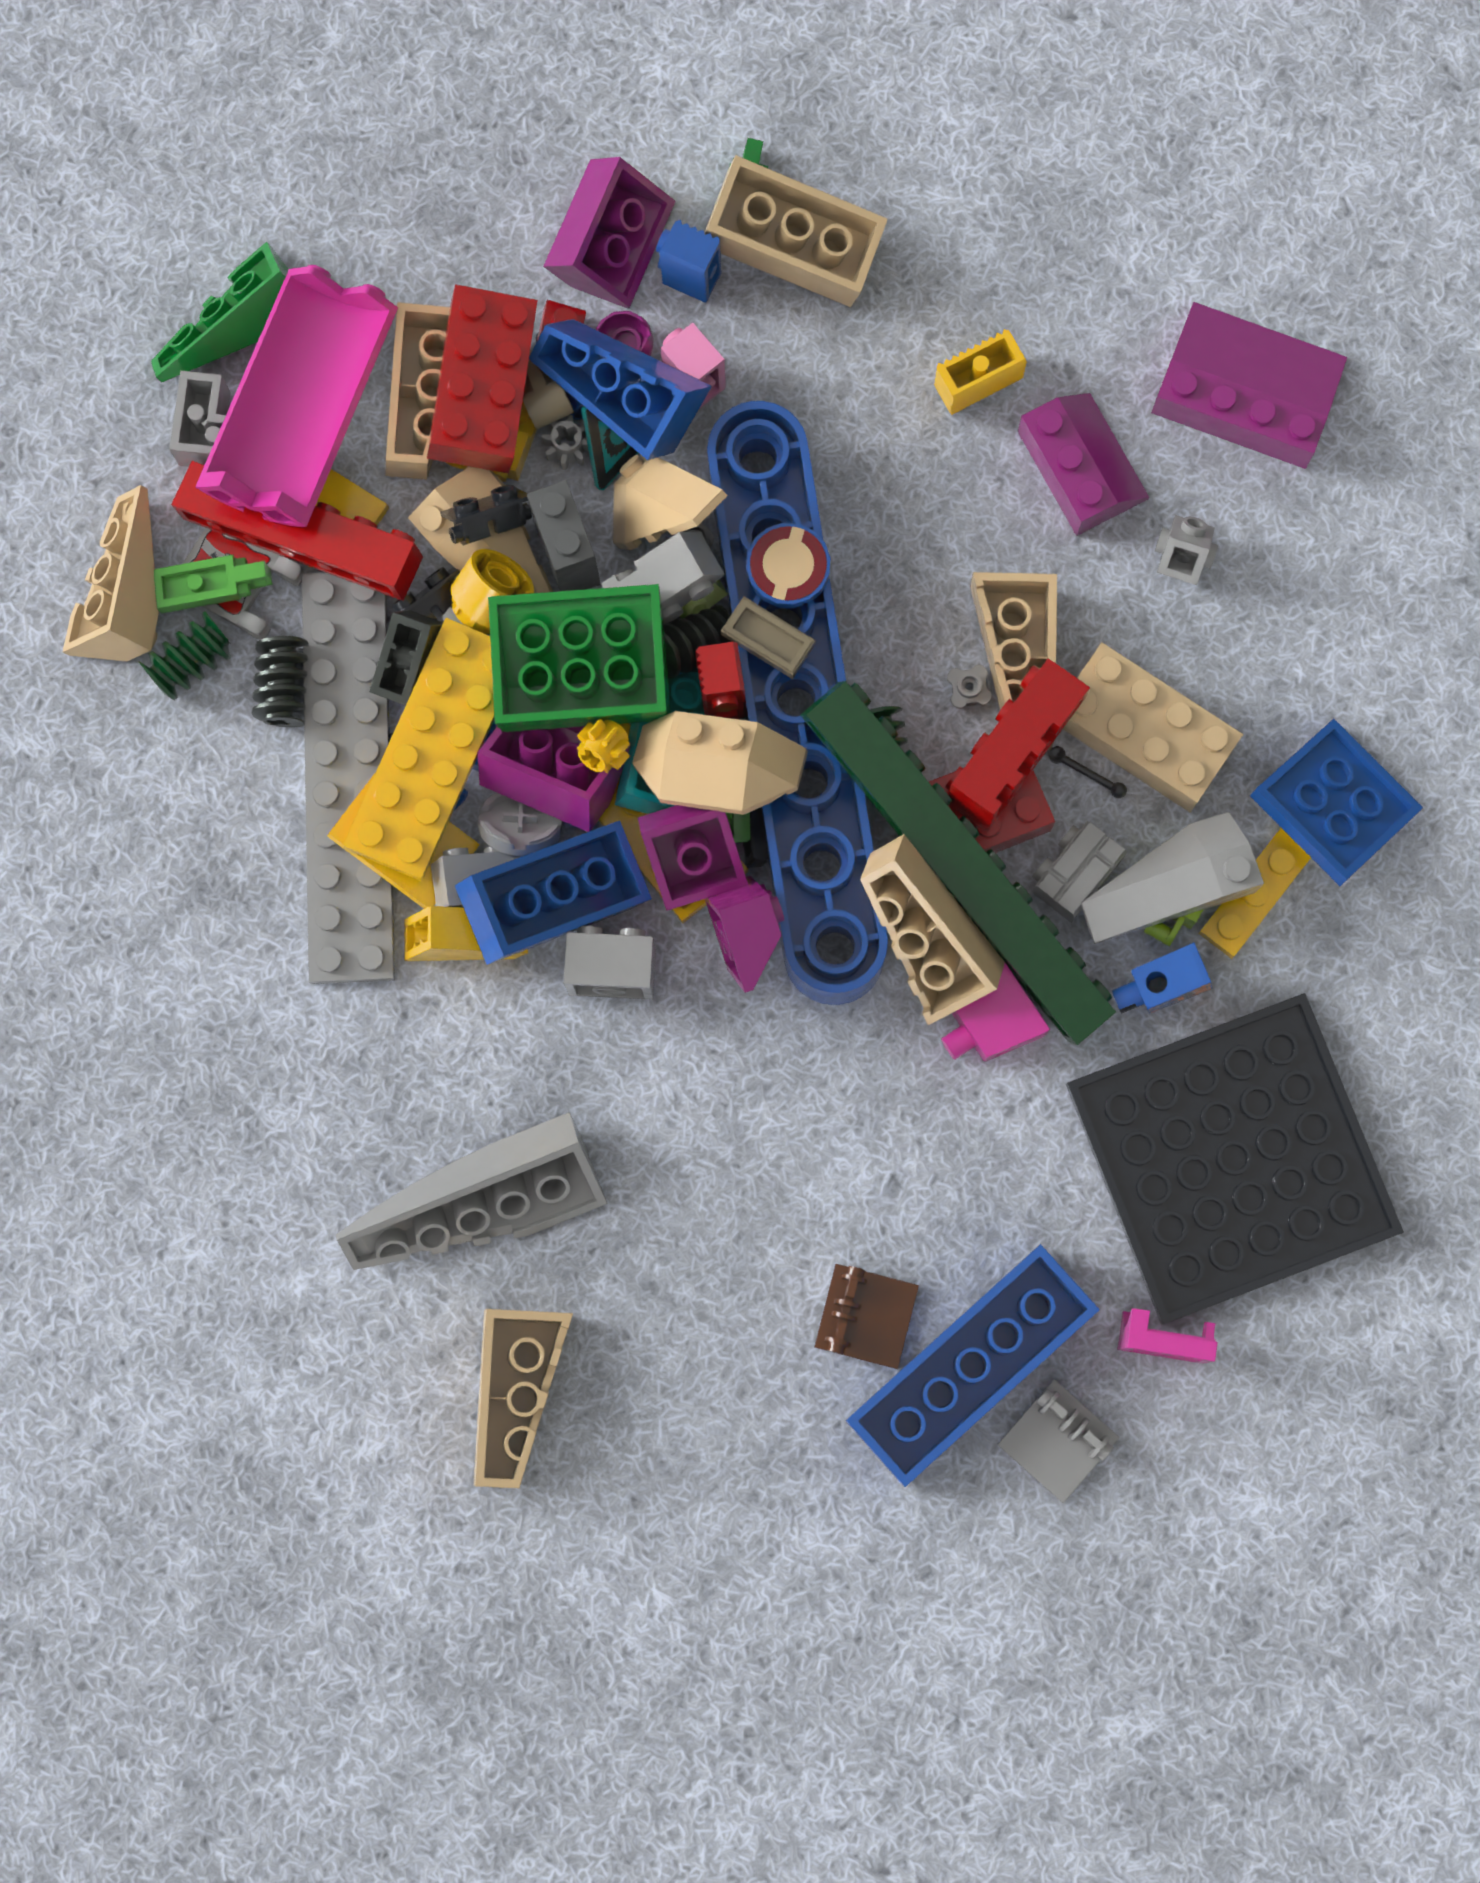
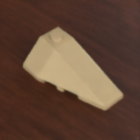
M635 455L621 467L620 473L622 476L614 483L613 543L620 549L632 550L642 543L640 538L645 537L649 543L657 541L667 531L674 535L678 532L697 527L728 495L722 489L659 457L647 460L643 456Z
M142 485L116 499L100 540V546L105 548L106 551L97 561L95 567L89 568L85 581L92 583L85 604L75 603L70 616L63 647V653L69 656L127 662L151 651L156 643V625L159 611L157 610L154 585L155 566L148 489Z

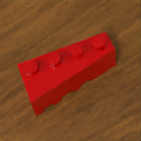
M1049 658L1041 668L1035 665L1032 666L1020 684V687L1024 689L1015 702L1010 698L1007 700L995 718L999 723L990 735L986 732L983 733L970 752L973 757L964 768L958 767L945 786L949 789L948 795L953 801L950 806L987 832L1075 714L1089 692L1090 687Z

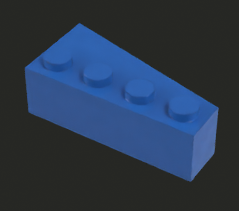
M574 319L546 324L529 356L531 362L647 460L675 452L712 387Z

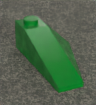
M265 242L227 277L233 285L222 297L215 298L210 296L203 303L204 309L200 314V321L195 326L192 323L182 326L151 360L155 376L161 383L179 376L181 371H191L258 342L289 270L268 242Z

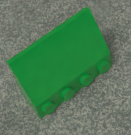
M659 584L488 597L494 717L496 726L502 732L586 726L588 722L595 724L599 719H602V721L612 720L618 724L651 722L671 713Z

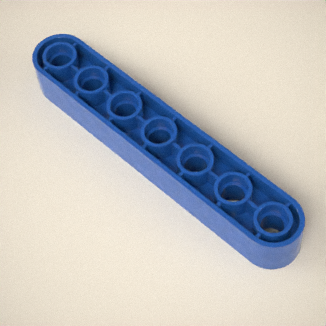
M749 401L738 404L721 415L710 432L707 445L709 482L722 489L728 495L714 509L723 572L725 574L726 592L728 593L730 616L743 596L770 613L777 609H782L763 601L755 593L746 574L747 552L758 533L768 527L781 523L801 524L815 531L823 540L808 441L801 423L791 412L780 405L766 401ZM752 452L768 453L775 460L773 468L764 473L748 472L740 463L745 455ZM829 577L824 590L814 600L812 599L797 608H784L792 610L799 616L801 624L797 629L816 640L815 646L793 679L738 646L745 688L746 720L758 722L805 747L808 753L803 770H816L824 776L827 782L826 789L817 797L804 798L795 792L789 795L785 793L773 802L762 806L761 809L769 854L768 862L773 894L777 896L784 915V921L779 922L778 925L781 931L780 939L787 974L794 986L809 999L822 1004L841 1005L861 998L873 988L882 973L888 947L886 926L881 925L860 880L868 857L874 851L865 794L801 716L786 714L778 705L780 696L789 689L798 688L808 692L815 703L838 682L846 681ZM827 851L838 859L840 870L833 878L819 881L811 878L806 873L803 863L811 853ZM840 933L851 941L854 952L846 962L830 964L818 955L816 949L818 941L826 934Z

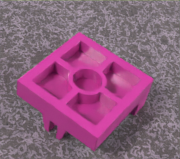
M1132 1308L1131 1312H1122L1117 1350L1202 1364L1215 1362L1218 1344L1215 1341L1216 1339H1214L1215 1323L1204 1322L1202 1337L1148 1329L1149 1310Z

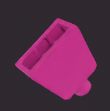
M1004 963L997 990L953 1012L952 1015L960 1026L942 1037L941 1041L954 1060L975 1048L982 1060L987 1062L1044 1037L1050 1028L1007 964Z

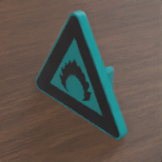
M583 406L582 415L594 485L599 490H605L620 474L621 467L629 459L637 455L638 452Z

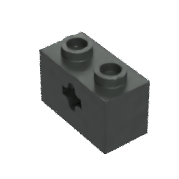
M413 611L393 612L369 692L406 706L443 622Z

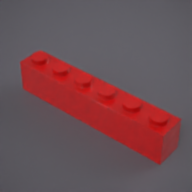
M191 461L171 504L183 520L404 601L423 559V555L414 543L415 539L409 534L393 529L391 533L377 529L378 526L374 522L361 516H355L352 520L340 515L341 512L338 509L323 502H318L317 506H315L307 527L290 526L264 520L263 514L259 511H253L245 507L244 512L197 489L196 484L205 465Z

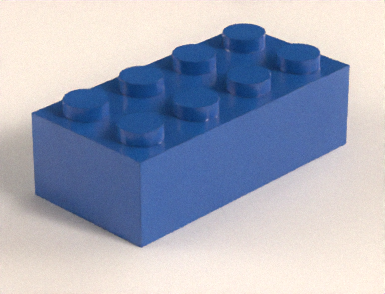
M620 820L473 874L455 885L487 965L564 936L567 932L577 931V928L581 926H589L621 914L652 899Z

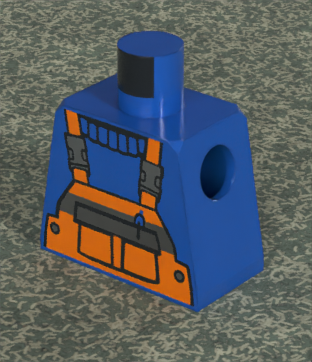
M1194 942L1132 969L1131 972L1135 981L1111 991L1121 1014L1144 1004L1150 1014L1211 990L1212 982ZM1159 977L1167 980V986L1164 990L1154 993L1149 989L1151 980Z

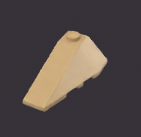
M475 467L466 468L436 487L408 517L432 547L460 572L476 550L491 549L510 557L527 572L533 582L534 593L553 592L542 565L537 564L528 543L530 537L525 526L498 534L495 532L493 520L487 521L490 537L464 546L461 543L454 544L450 538L449 528L454 527V523L442 517L440 512L453 508V503L457 500L474 497L478 500L490 496L493 489L505 486L493 471Z

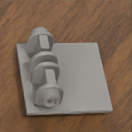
M1053 1379L997 1445L1057 1499L1064 1503L1099 1461L1104 1460L1114 1448L1113 1445L1120 1437Z

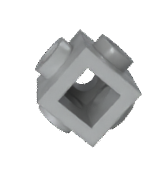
M1175 515L1170 530L1162 527L1155 552L1162 553L1157 573L1197 585L1203 567L1211 569L1218 549L1217 544L1211 543L1215 527L1207 525L1203 520L1189 516L1183 518Z

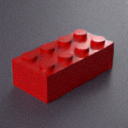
M455 284L448 317L427 459L509 474L515 455L538 300Z

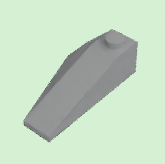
M1226 812L1188 824L1081 903V907L1093 942L1097 944L1254 894L1261 888L1264 882L1249 841L1231 814Z

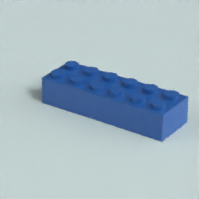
M1040 1244L845 1421L899 1483L906 1487L1100 1309Z

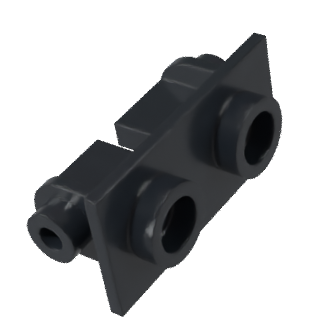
M514 485L497 487L491 491L490 496L478 500L474 497L457 500L453 503V508L440 512L442 517L454 523V527L449 528L452 542L454 544L461 543L463 546L491 536L487 521L493 520L495 532L499 534L525 526L526 520L532 518L529 505L527 503L523 504V502L528 501V493L516 488Z
M444 566L439 568L424 580L427 585L424 590L416 596L412 592H408L404 601L398 599L392 604V609L395 612L413 611L437 620L430 609L436 605L444 615L449 607L452 608L451 585L455 580L454 577L460 571L453 567L448 571Z

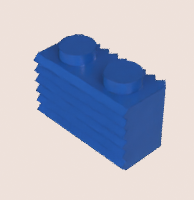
M681 220L675 221L671 230L665 229L662 232L656 246V252L660 255L657 267L662 271V284L706 303L722 273L720 240L718 237L712 238L711 233L705 235L703 230L697 231L696 226L690 228L688 223L682 225Z

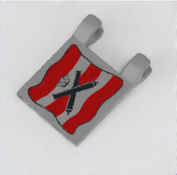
M208 528L204 529L182 563L233 555L235 558H246L248 564L265 561L266 565L271 568V574L274 572L294 586H299L302 583V574H305L299 564L288 558ZM263 587L251 589L250 596L242 597L239 600L202 606L258 640L266 638L270 633L271 629L263 619L248 612Z

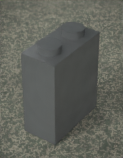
M567 480L528 493L527 498L533 521L559 591L585 590L601 585L595 554Z

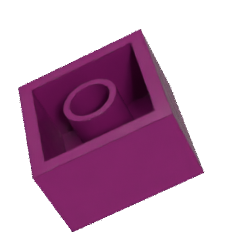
M675 805L638 817L640 832L666 911L748 885L726 812Z

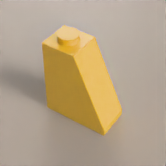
M429 906L404 919V961L485 960L464 908ZM528 949L504 959L519 958L528 954Z

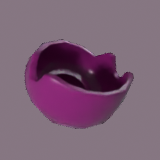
M616 311L603 318L598 324L597 331L651 356L654 341L650 325L642 316L631 311Z

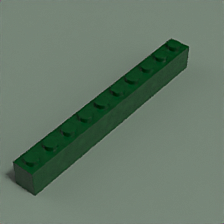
M847 681L838 682L800 716L899 837L905 834L1004 960L1018 982L1064 1038L1070 1043L1079 1045L1116 1013L1108 1003L1113 998L1099 980L1095 979L1091 982L1082 971L1086 964L1080 955L1070 946L1065 950L1055 938L1060 932L1053 922L1044 914L1040 917L1037 916L1029 906L1033 899L1027 890L1017 881L1012 885L1002 873L1006 869V865L992 849H988L985 852L975 840L980 834L974 825L965 816L958 819L949 808L953 801L948 793L938 783L931 786L922 775L926 768L921 760L910 749L904 752L894 740L899 735L889 721L883 716L877 719L867 706L871 703V700L857 683H853L850 686Z

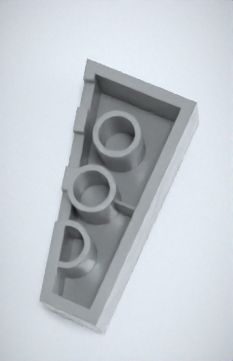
M678 532L634 561L636 571H623L613 575L601 584L603 588L659 584L663 624H666L681 616L684 612L682 607L691 600L697 601L710 594L714 590L713 583L725 574L701 532Z

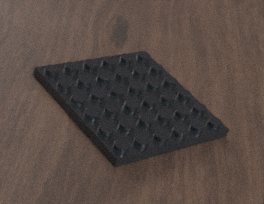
M1305 993L1066 1084L1161 1325L1404 1233Z

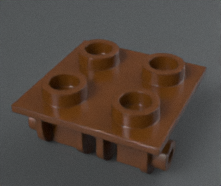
M835 1264L814 1348L898 1370L919 1285L866 1272L861 1268Z

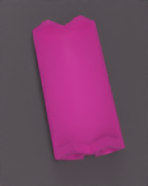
M308 265L307 267L288 270L196 484V488L237 510L244 512L246 507L262 513L264 520L298 527H307L398 310L396 305L385 298L386 295L380 288L370 284L343 288L330 278L331 275L327 270L317 265Z

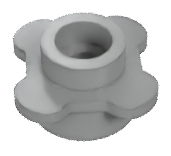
M975 665L969 670L953 668L949 671L947 681L952 685L953 695L950 700L954 707L962 709L965 706L976 704L983 706L990 702L992 694L987 689L986 678L988 671L984 666ZM971 683L973 689L967 690L965 685Z

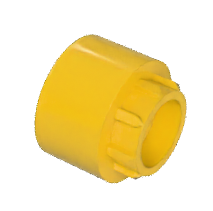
M479 549L472 554L451 585L452 609L456 617L465 626L484 634H490L488 597L534 593V585L527 572L510 557L495 550Z

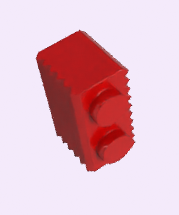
M727 642L698 647L695 652L704 715L738 720L746 717L745 688L738 643Z

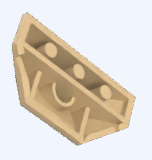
M674 711L643 725L632 764L660 803L744 815L773 802L785 793L789 795L798 791L808 752L805 747L758 722Z

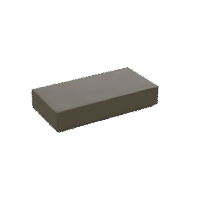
M744 596L721 630L723 637L731 642H737L738 646L791 679L795 677L816 644V640Z

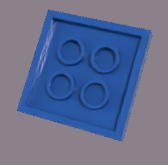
M1332 719L1250 795L1339 886L1345 883L1423 809L1335 719Z

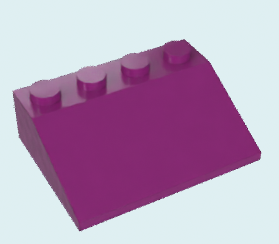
M1193 302L1151 413L1306 469L1315 453L1328 418L1347 357Z

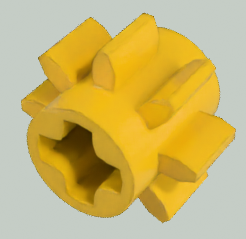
M599 719L595 724L588 722L577 735L578 739L582 741L577 747L579 750L578 756L586 767L595 772L605 771L608 773L612 767L619 770L630 757L625 751L630 745L628 734L621 725L612 720L602 721V719Z

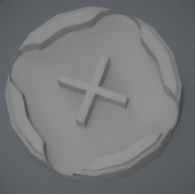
M495 793L490 795L481 804L478 829L480 837L493 849L504 854L524 856L554 845L559 840L562 821L504 795Z

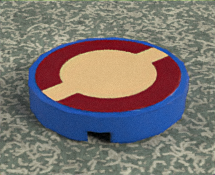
M781 523L766 528L754 539L747 552L746 574L755 593L763 601L775 607L797 608L812 599L814 600L822 593L829 580L831 558L826 543L815 531L801 524Z

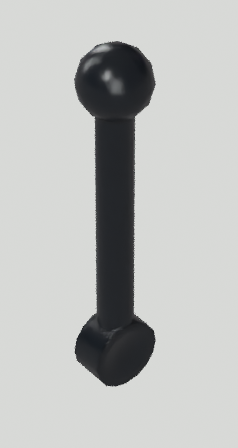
M1060 746L1051 748L1049 759L1052 763H1063L1111 790V794L1115 798H1123L1126 795L1127 787L1123 783H1113L1066 756L1065 750Z

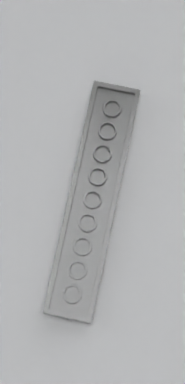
M329 573L302 574L303 639L309 642L308 645L303 646V654L308 656V661L303 662V670L307 672V677L303 678L306 688V693L304 694V704L306 705L304 709L309 983L395 981L393 885L327 837L328 833L374 775L389 744V699L369 692L387 634V595Z

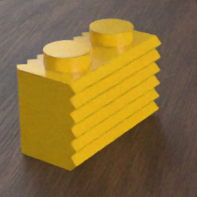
M1004 329L1002 334L996 333L995 338L989 336L988 342L982 340L981 345L975 344L973 349L967 348L966 353L960 351L959 357L953 355L951 360L945 359L944 364L938 363L934 386L949 413L953 415L1023 379L1027 361L1011 332Z

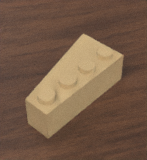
M397 302L398 310L396 313L385 476L427 480L433 460L427 459L450 307Z
M905 834L870 853L860 880L881 925L887 928L892 939L891 947L897 960L901 959L909 976L907 982L913 995H918L924 1008L922 1014L927 1025L997 990L1005 963Z
M501 1309L484 1310L473 1486L520 1488L573 1313Z

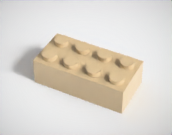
M735 155L725 176L704 233L705 235L711 233L712 238H719L721 254L851 307L862 291L888 219Z
M1101 642L1077 677L1090 687L1087 697L1063 730L1191 813L1243 734Z

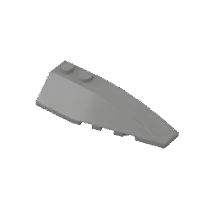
M570 1112L489 1144L429 1174L364 1214L337 1233L336 1239L352 1269L357 1270L407 1260L410 1253L431 1251L433 1255L448 1252V1246L473 1241L474 1246L491 1243V1237L513 1233L514 1238L529 1236L606 1205L607 1201L584 1141Z

